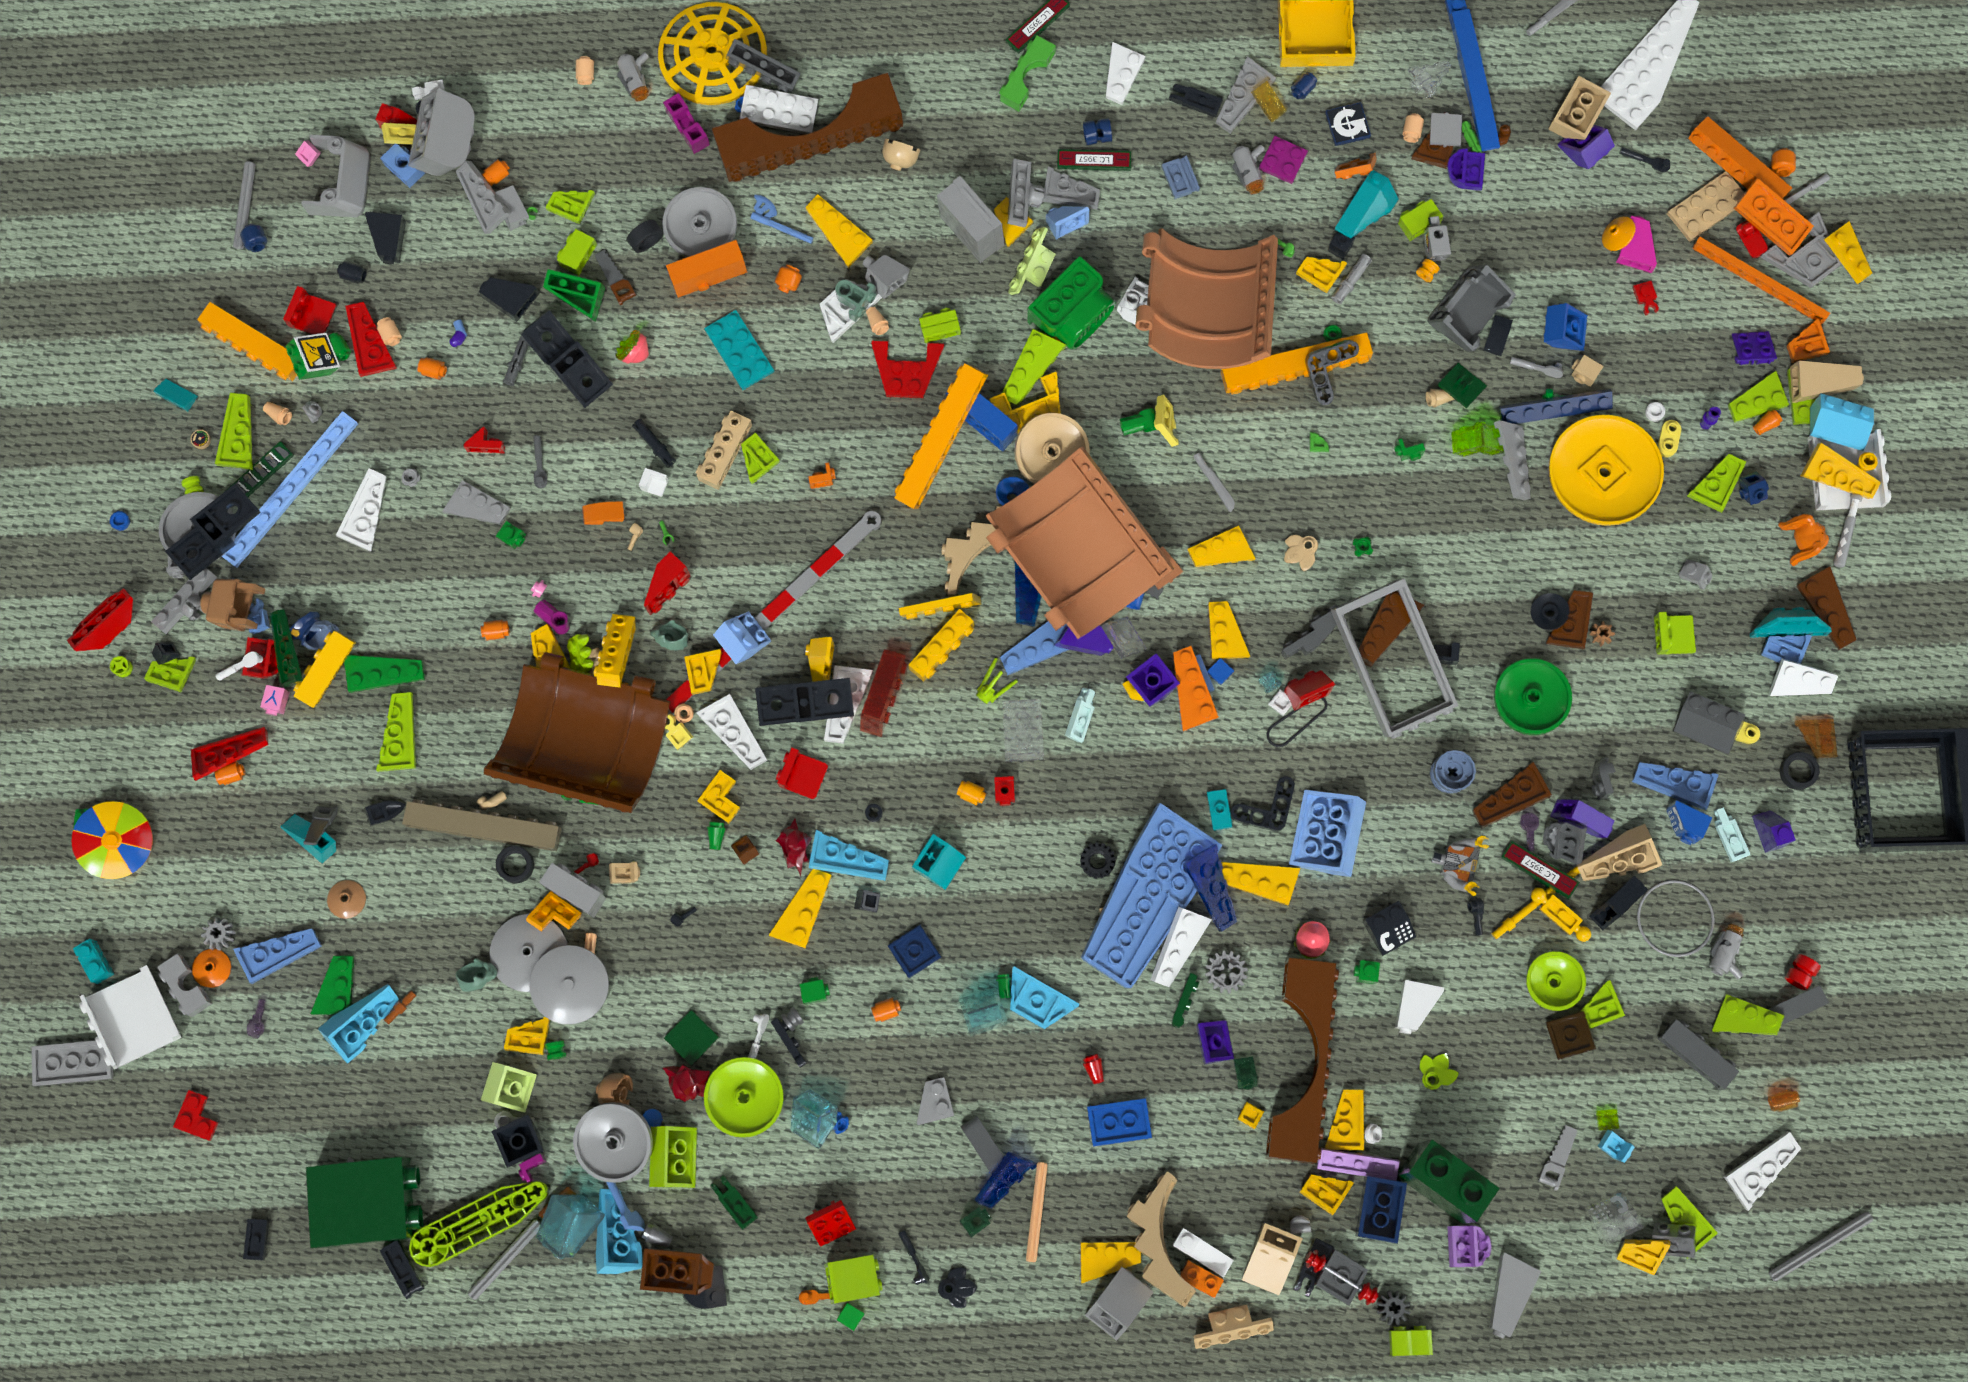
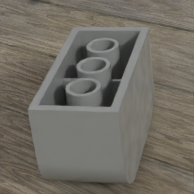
M439 88L422 97L408 166L434 176H441L465 162L471 150L470 140L474 134L473 125L475 119L474 111L465 99Z

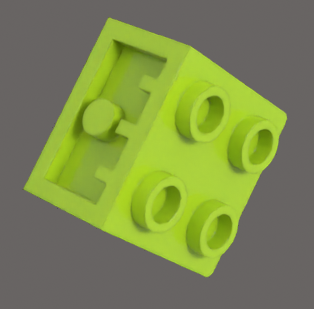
M1658 612L1655 615L1654 629L1657 655L1693 654L1696 652L1692 615L1667 616V612Z

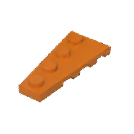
M1192 646L1173 652L1176 679L1180 683L1177 688L1183 731L1219 718Z

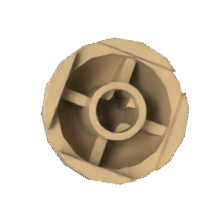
M885 139L882 153L885 161L891 164L890 168L901 171V168H909L916 163L920 149L917 148L915 152L913 151V146L894 140L891 144L888 143L889 139Z

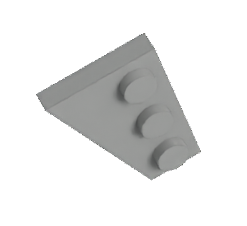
M1048 166L1043 202L1098 209L1100 189L1082 181L1069 178V175L1060 174Z
M462 480L442 512L444 514H452L501 525L511 508Z

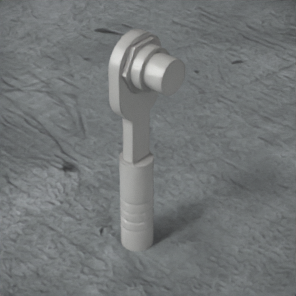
M1515 357L1511 358L1510 364L1530 370H1538L1554 378H1561L1563 376L1561 363H1556L1555 366L1544 367L1534 362Z

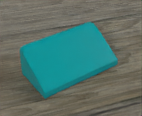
M168 379L163 380L153 390L156 395L187 412L198 397Z

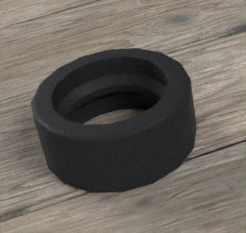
M647 220L636 226L629 233L626 240L635 253H641L659 242L663 236V231L655 220Z
M1795 752L1783 760L1779 772L1780 778L1786 786L1794 790H1804L1818 780L1820 769L1818 762L1813 756L1805 752ZM1795 760L1806 762L1811 770L1808 780L1804 782L1793 780L1788 772L1789 765Z
M508 846L498 854L496 870L505 881L513 884L522 883L532 875L534 859L523 847ZM515 853L521 854L526 860V868L518 876L509 875L504 869L505 859Z

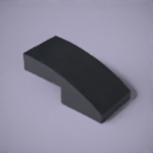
M1498 315L1494 316L1483 351L1502 356L1513 320Z

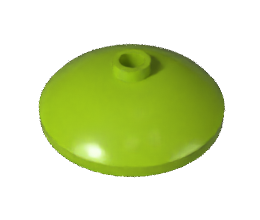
M1557 951L1547 952L1537 957L1529 966L1526 975V986L1531 998L1539 1006L1552 1011H1562L1571 1008L1582 998L1586 988V977L1582 966L1572 956ZM1551 979L1556 980V986L1550 984Z

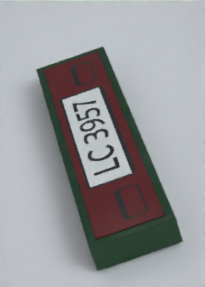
M1048 0L1006 39V43L1019 54L1027 47L1031 40L1039 36L1070 7V3L1067 0Z
M1058 149L1057 169L1131 171V151Z
M1511 841L1501 859L1567 899H1570L1580 883Z

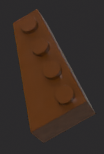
M1398 591L1386 595L1359 648L1364 664L1369 667L1375 664L1411 623ZM1414 600L1416 607L1420 613V611L1424 607V604Z

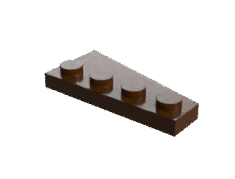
M1831 567L1824 569L1796 586L1812 611L1831 627L1832 632L1828 635L1838 651L1857 640Z
M1532 762L1525 770L1503 785L1500 790L1488 797L1473 809L1472 812L1482 829L1550 798L1552 794L1535 763Z

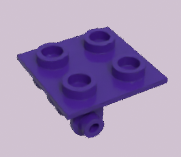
M1769 331L1731 334L1737 352L1735 364H1749V361L1750 365H1753L1754 361L1756 365L1759 363L1770 364L1774 362V359H1777Z

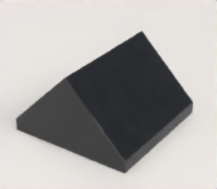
M529 1115L491 1131L507 1168L544 1151L540 1133Z

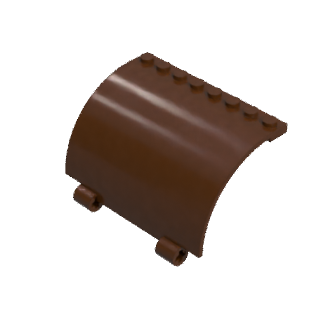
M548 652L543 653L540 668L524 664L519 694L509 728L497 754L484 767L483 775L491 776L494 779L506 780L510 783H518L529 788L541 789L548 793L564 795L567 798L583 800L586 803H594L606 808L610 807L621 812L632 813L641 799L654 770L668 718L670 701L652 696L655 689V679L635 675L632 684L622 682L621 687L597 685V677L593 674L563 667L564 656Z

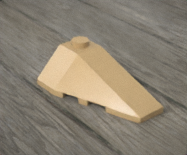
M1643 824L1624 832L1583 860L1577 867L1583 881L1607 878L1611 873H1619V876L1626 875V871L1637 870V873H1644L1662 866V862L1646 825Z

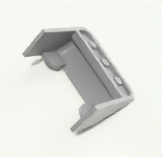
M310 135L311 142L318 150H329L334 155H340L337 188L324 190L321 194L320 202L302 201V206L309 215L359 217L363 214L365 208L370 165L369 151L367 148L339 136Z

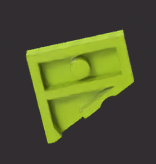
M588 190V192L556 191L552 193L545 208L547 211L580 224L595 192L592 190Z
M188 657V659L177 660L176 658L161 665H158L156 661H152L144 679L147 682L182 692L196 659L195 657Z
M1610 980L1579 1011H1585L1590 1029L1625 1016Z

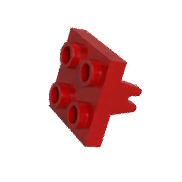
M833 1200L830 1202V1206L819 1211L816 1209L812 1210L813 1214L805 1217L820 1247L856 1230L842 1200L836 1203Z

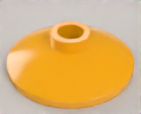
M1619 217L1610 222L1602 235L1603 246L1610 251H1617L1627 246L1635 234L1636 227L1634 221L1629 217Z

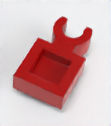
M1652 281L1632 287L1638 305L1644 303L1643 312L1646 316L1649 314V307H1652L1655 313L1659 311L1658 305L1653 302V300L1657 299V295Z

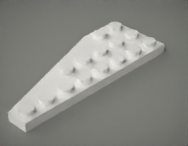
M1677 0L1601 86V88L1611 93L1604 106L1634 130L1638 129L1661 101L1700 3L1697 0Z

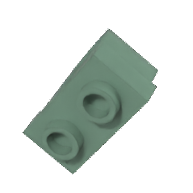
M841 280L835 287L837 299L842 304L851 308L848 312L849 318L856 322L858 318L864 316L868 303H872L877 295L876 288L869 282L867 284L868 291H865L849 280ZM843 289L850 291L848 294L840 293Z

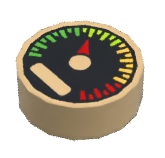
M197 430L191 435V443L197 449H205L210 445L211 437L206 431Z

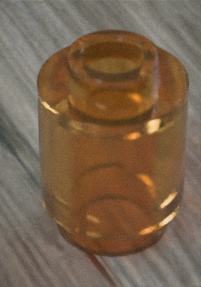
M1789 1088L1772 1093L1771 1096H1768V1102L1773 1112H1782L1798 1107L1800 1097L1797 1091Z

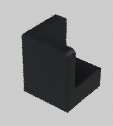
M1452 642L1450 646L1437 644L1434 646L1441 664L1457 665L1459 662L1460 643Z

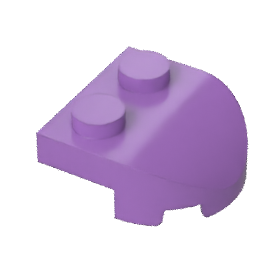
M1447 1226L1449 1267H1478L1483 1265L1485 1259L1491 1254V1241L1489 1236L1485 1235L1481 1230L1482 1228L1478 1226Z

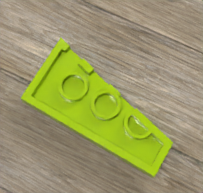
M411 692L392 694L387 725L383 735V745L379 754V764H377L376 768L377 772L416 769L413 694Z

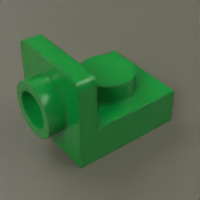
M506 521L496 534V538L515 550L517 546L520 547L524 543L526 534L522 529H518Z

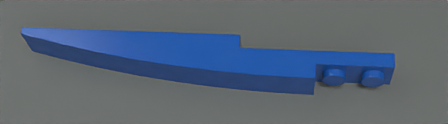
M1445 0L1458 51L1457 58L1481 151L1499 149L1500 144L1470 9H1467L1465 0Z

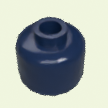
M248 224L240 232L241 240L248 251L260 252L265 248L268 240L260 225Z

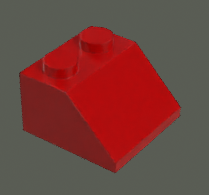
M1313 670L1305 674V678L1300 680L1295 678L1289 681L1284 692L1295 711L1328 696L1335 686L1334 681L1323 671L1320 670L1315 673Z

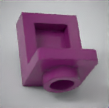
M543 1154L532 1156L519 1164L520 1170L518 1172L523 1181L526 1180L527 1183L534 1181L529 1170L546 1162Z

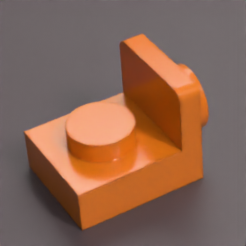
M825 463L827 473L817 472L812 474V476H808L811 489L833 485L832 479H836L834 468H830L829 463Z

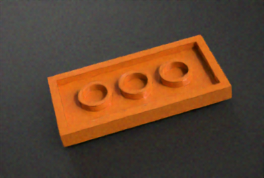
M1758 178L1754 180L1733 208L1789 256L1796 251L1814 227V225Z

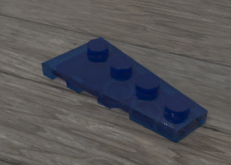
M1015 561L1016 623L1035 627L1042 596Z
M1213 844L1184 862L1183 865L1218 931L1222 932L1235 924L1237 918L1231 897L1228 895L1226 879L1224 880L1222 873L1223 866L1218 858L1217 844Z

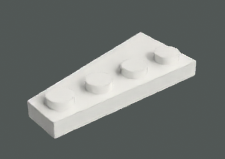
M835 665L833 679L850 678L854 716L827 719L825 742L844 744L873 670ZM831 693L829 704L834 705L838 702V696Z

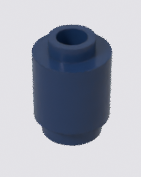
M1310 72L1302 74L1291 86V94L1296 99H1305L1316 87L1317 78Z

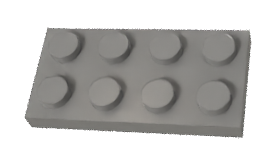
M96 1040L32 1047V1086L113 1079V1067L111 1065L107 1066L103 1055L106 1054L104 1048H99Z

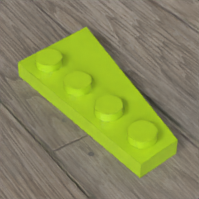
M1032 329L1002 392H1005L1008 401L1019 405L1031 391L1033 385L1044 375L1046 369L1057 359L1056 357L1066 348V344Z
M229 394L215 460L217 466L253 470L250 396L247 394Z

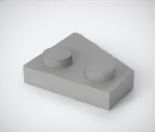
M945 1077L925 1082L917 1126L954 1116Z

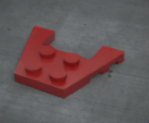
M871 341L886 397L924 398L944 350V344L927 343L926 362L888 360V341Z

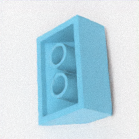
M1821 393L1810 407V436L1864 451L1874 425V409Z

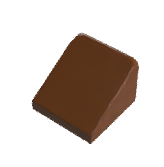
M747 835L731 845L744 865L759 855V852Z

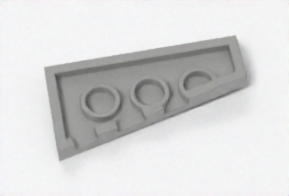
M1247 56L1238 74V78L1219 113L1216 124L1231 134L1276 81V77Z
M465 161L456 170L457 176L484 233L490 234L511 213L472 161Z

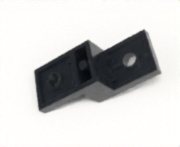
M550 310L543 313L520 333L548 369L563 382L583 408L590 405L613 385L581 344L570 336ZM545 331L551 333V339L548 342L542 340V334ZM586 376L591 378V384L588 387L582 385V379Z
M234 484L190 518L195 528L165 552L187 578L191 580L236 544L231 536L261 512L244 492ZM232 506H237V507H238V510H237L236 513H234V514H229V513H228V510H229L230 507H232ZM191 550H197V555L194 558L188 557V553Z
M850 678L755 688L759 726L854 716ZM831 693L838 696V702L834 705L829 704L827 701V697ZM775 699L782 702L781 709L777 711L771 707V703Z

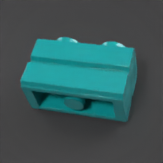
M88 939L73 948L90 982L99 984L114 975L97 941Z

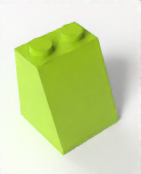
M873 1255L824 1264L831 1304L880 1295L879 1291H882L881 1279H877L876 1271L879 1270L877 1258L874 1259Z

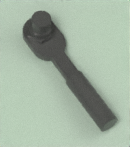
M533 436L537 470L533 475L534 484L537 488L542 489L547 485V474L542 468L541 436Z

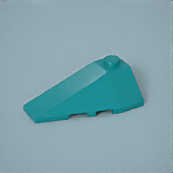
M1372 170L1339 220L1335 230L1352 238L1366 229L1371 223H1375L1382 216L1388 215L1399 200L1389 178Z

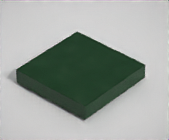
M692 1010L664 1037L691 1066L720 1038Z

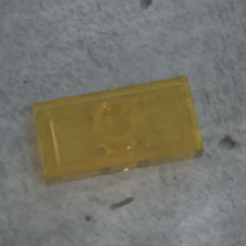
M1264 81L1251 91L1270 122H1274L1287 111L1268 81Z

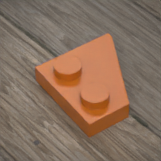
M1369 154L1370 158L1360 161V158L1338 165L1335 169L1336 179H1349L1355 174H1369L1376 163V154Z
M1816 319L1786 346L1792 363L1830 353L1819 319Z

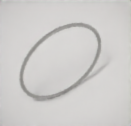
M1678 880L1661 882L1650 888L1640 901L1637 911L1640 933L1644 940L1661 954L1672 957H1684L1694 954L1706 945L1713 933L1715 918L1712 905L1706 895L1690 883ZM1679 883L1687 885L1699 892L1709 906L1712 918L1710 932L1706 940L1691 952L1684 954L1664 952L1655 947L1642 930L1640 922L1642 904L1651 891L1664 884Z

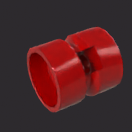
M1798 954L1792 963L1794 968H1790L1784 978L1796 988L1808 991L1813 982L1811 977L1818 974L1821 965L1810 957Z

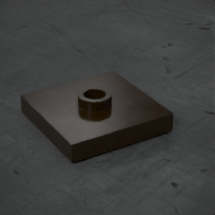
M1585 1011L1545 1022L1558 1060L1597 1049Z

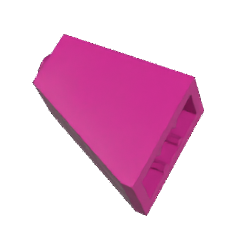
M1631 216L1630 219L1634 221L1636 227L1635 234L1630 243L1619 250L1616 263L1652 273L1657 262L1650 221L1645 220L1641 216Z

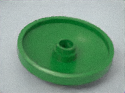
M1524 659L1511 664L1500 675L1494 689V704L1500 718L1511 729L1525 735H1542L1556 729L1567 718L1572 706V690L1566 676L1555 665L1541 659Z

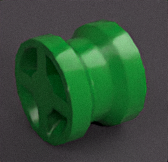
M564 1041L545 1044V1049L548 1051L547 1060L567 1057L566 1052L563 1050L565 1046Z

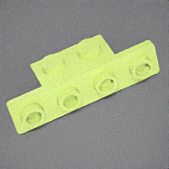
M1038 228L1033 232L1031 236L1032 241L1025 249V256L1017 267V274L1009 284L1010 289L1008 293L1010 295L1020 292L1025 279L1037 287L1042 286L1056 255L1041 245L1048 228Z

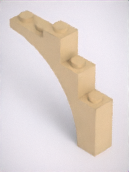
M972 522L971 528H967L966 539L970 540L947 538L946 544L943 543L942 555H945V561H952L947 566V574H950V579L945 583V592H948V598L957 596L958 587L966 569L984 549L991 546L986 537L996 530L992 524Z
M1166 1172L1165 1175L1158 1179L1155 1190L1147 1195L1145 1204L1138 1200L1136 1204L1133 1203L1130 1206L1127 1218L1144 1230V1233H1140L1136 1238L1134 1247L1152 1260L1151 1263L1145 1266L1142 1277L1185 1308L1196 1290L1179 1275L1167 1253L1163 1231L1164 1213L1170 1193L1178 1180L1172 1174Z

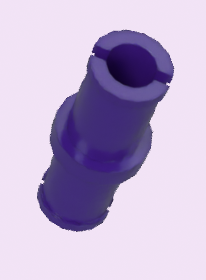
M1712 407L1704 413L1700 422L1701 428L1709 429L1717 423L1721 414V410L1718 407Z

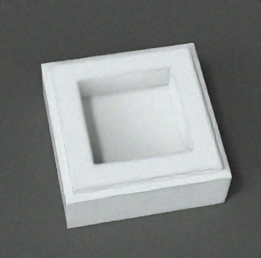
M1281 689L1268 704L1282 716L1292 706L1288 696Z

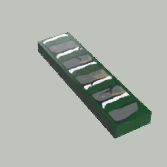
M280 441L252 466L253 470L249 469L231 486L236 484L249 497L294 455Z

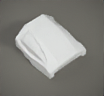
M1136 277L1128 287L1117 308L1122 318L1134 325L1137 308L1141 305H1147L1149 285L1139 281Z

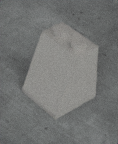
M1121 1267L1085 1316L1117 1341L1154 1292L1146 1283L1135 1278L1130 1270Z

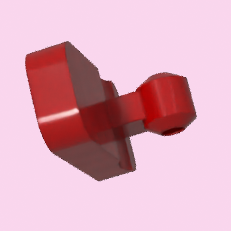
M1748 220L1736 227V231L1750 257L1758 258L1768 250L1761 233Z

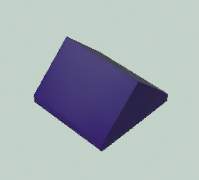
M1157 654L1126 676L1149 707L1165 699L1180 684Z
M1226 1020L1197 1024L1196 1028L1204 1065L1234 1059Z

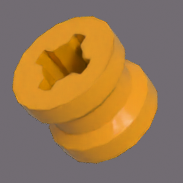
M1424 259L1422 267L1416 270V274L1424 281L1431 282L1434 278L1433 275L1438 273L1440 268L1432 260Z

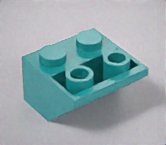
M933 834L914 862L912 869L946 890L966 857L950 844Z

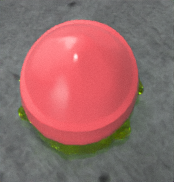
M633 330L626 341H620V347L616 348V358L627 364L640 363L646 360L649 355L646 336L638 330Z
M1318 921L1306 922L1294 934L1296 941L1293 945L1306 959H1315L1323 956L1330 943L1327 928Z

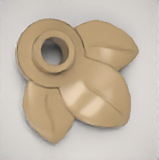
M1291 535L1288 537L1285 543L1290 548L1285 553L1284 561L1286 563L1299 562L1303 571L1310 569L1315 562L1314 553L1318 549L1317 540L1312 536L1301 537L1299 535ZM1307 542L1312 543V547L1310 549H1306L1305 544Z

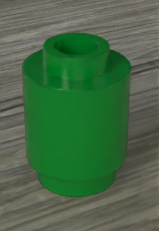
M338 333L330 334L328 338L337 360H347L351 354V349L343 336Z

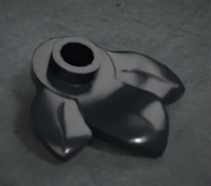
M964 1267L951 1270L947 1279L942 1280L938 1285L939 1295L944 1299H948L955 1308H965L967 1306L965 1297L973 1295L977 1290V1285L973 1281L965 1279L966 1268ZM947 1285L951 1287V1291L949 1293L945 1290V1287Z

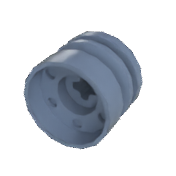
M1458 750L1447 751L1434 760L1430 768V778L1435 788L1449 794L1457 793L1468 787L1474 780L1476 773L1475 764L1471 757ZM1453 769L1455 772L1449 777L1448 770Z

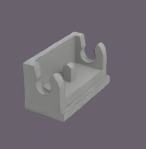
M512 185L495 192L511 213L504 219L509 230L512 231L526 224V219L529 218V215L514 186Z

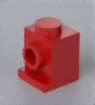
M1014 776L994 777L995 802L999 803L1000 806H1010L1011 802H1015ZM1007 788L1008 793L1003 794L1001 789Z

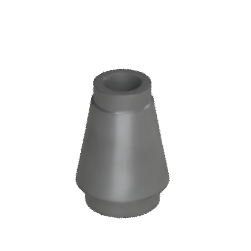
M648 1223L642 1238L645 1239V1242L668 1248L673 1236H670L656 1224Z

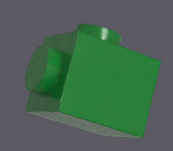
M1360 960L1358 965L1355 964L1353 975L1356 976V982L1378 983L1380 962Z
M819 977L809 978L806 983L799 984L804 1005L827 1001V995H830L828 983L824 984L823 979L819 980Z

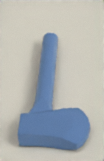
M606 1182L620 1210V1220L624 1229L644 1231L645 1223L641 1215L636 1210L632 1213L630 1212L616 1183Z

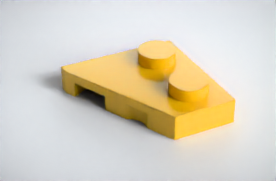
M721 649L684 657L692 695L712 690L722 654Z

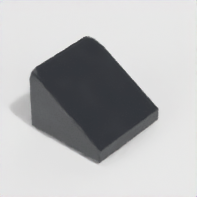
M155 643L152 655L158 665L180 657V653L174 643Z
M857 890L854 909L877 913L880 893Z

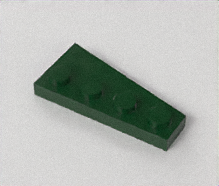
M283 609L270 613L280 688H289L302 682L303 678L290 633L288 618Z

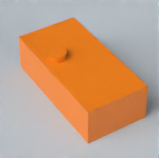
M736 240L666 265L678 298L698 290L705 291L709 289V286L747 273L745 262Z

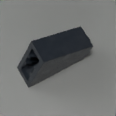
M365 212L369 230L380 260L389 265L394 264V262L400 263L406 224L404 217L399 214Z
M491 277L481 284L479 290L484 300L516 322H518L539 295L537 288L533 285Z
M1634 875L1589 917L1603 931L1620 918L1648 889Z

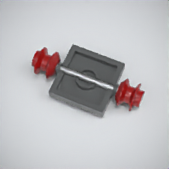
M1332 1249L1327 1260L1325 1255L1318 1256V1250L1310 1251L1305 1258L1306 1267L1313 1266L1315 1273L1320 1271L1314 1282L1315 1286L1349 1306L1356 1293L1358 1294V1300L1366 1299V1305L1373 1304L1377 1300L1379 1295L1377 1287L1371 1289L1369 1282L1361 1285L1369 1271L1335 1249Z

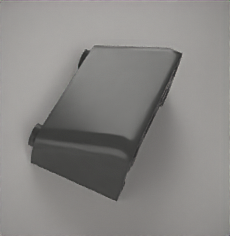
M1487 264L1472 266L1463 272L1429 316L1427 322L1465 351H1475L1480 346L1479 342L1481 339L1478 334L1498 309H1507L1512 304L1516 294Z

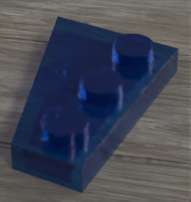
M1008 1151L976 1196V1202L992 1209L1009 1193V1188L1016 1181L1020 1183L1024 1179L1023 1175L1030 1168L1033 1171L1037 1164L1032 1160Z

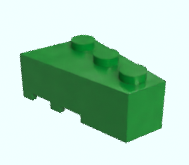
M548 269L543 288L596 322L605 286L597 281Z

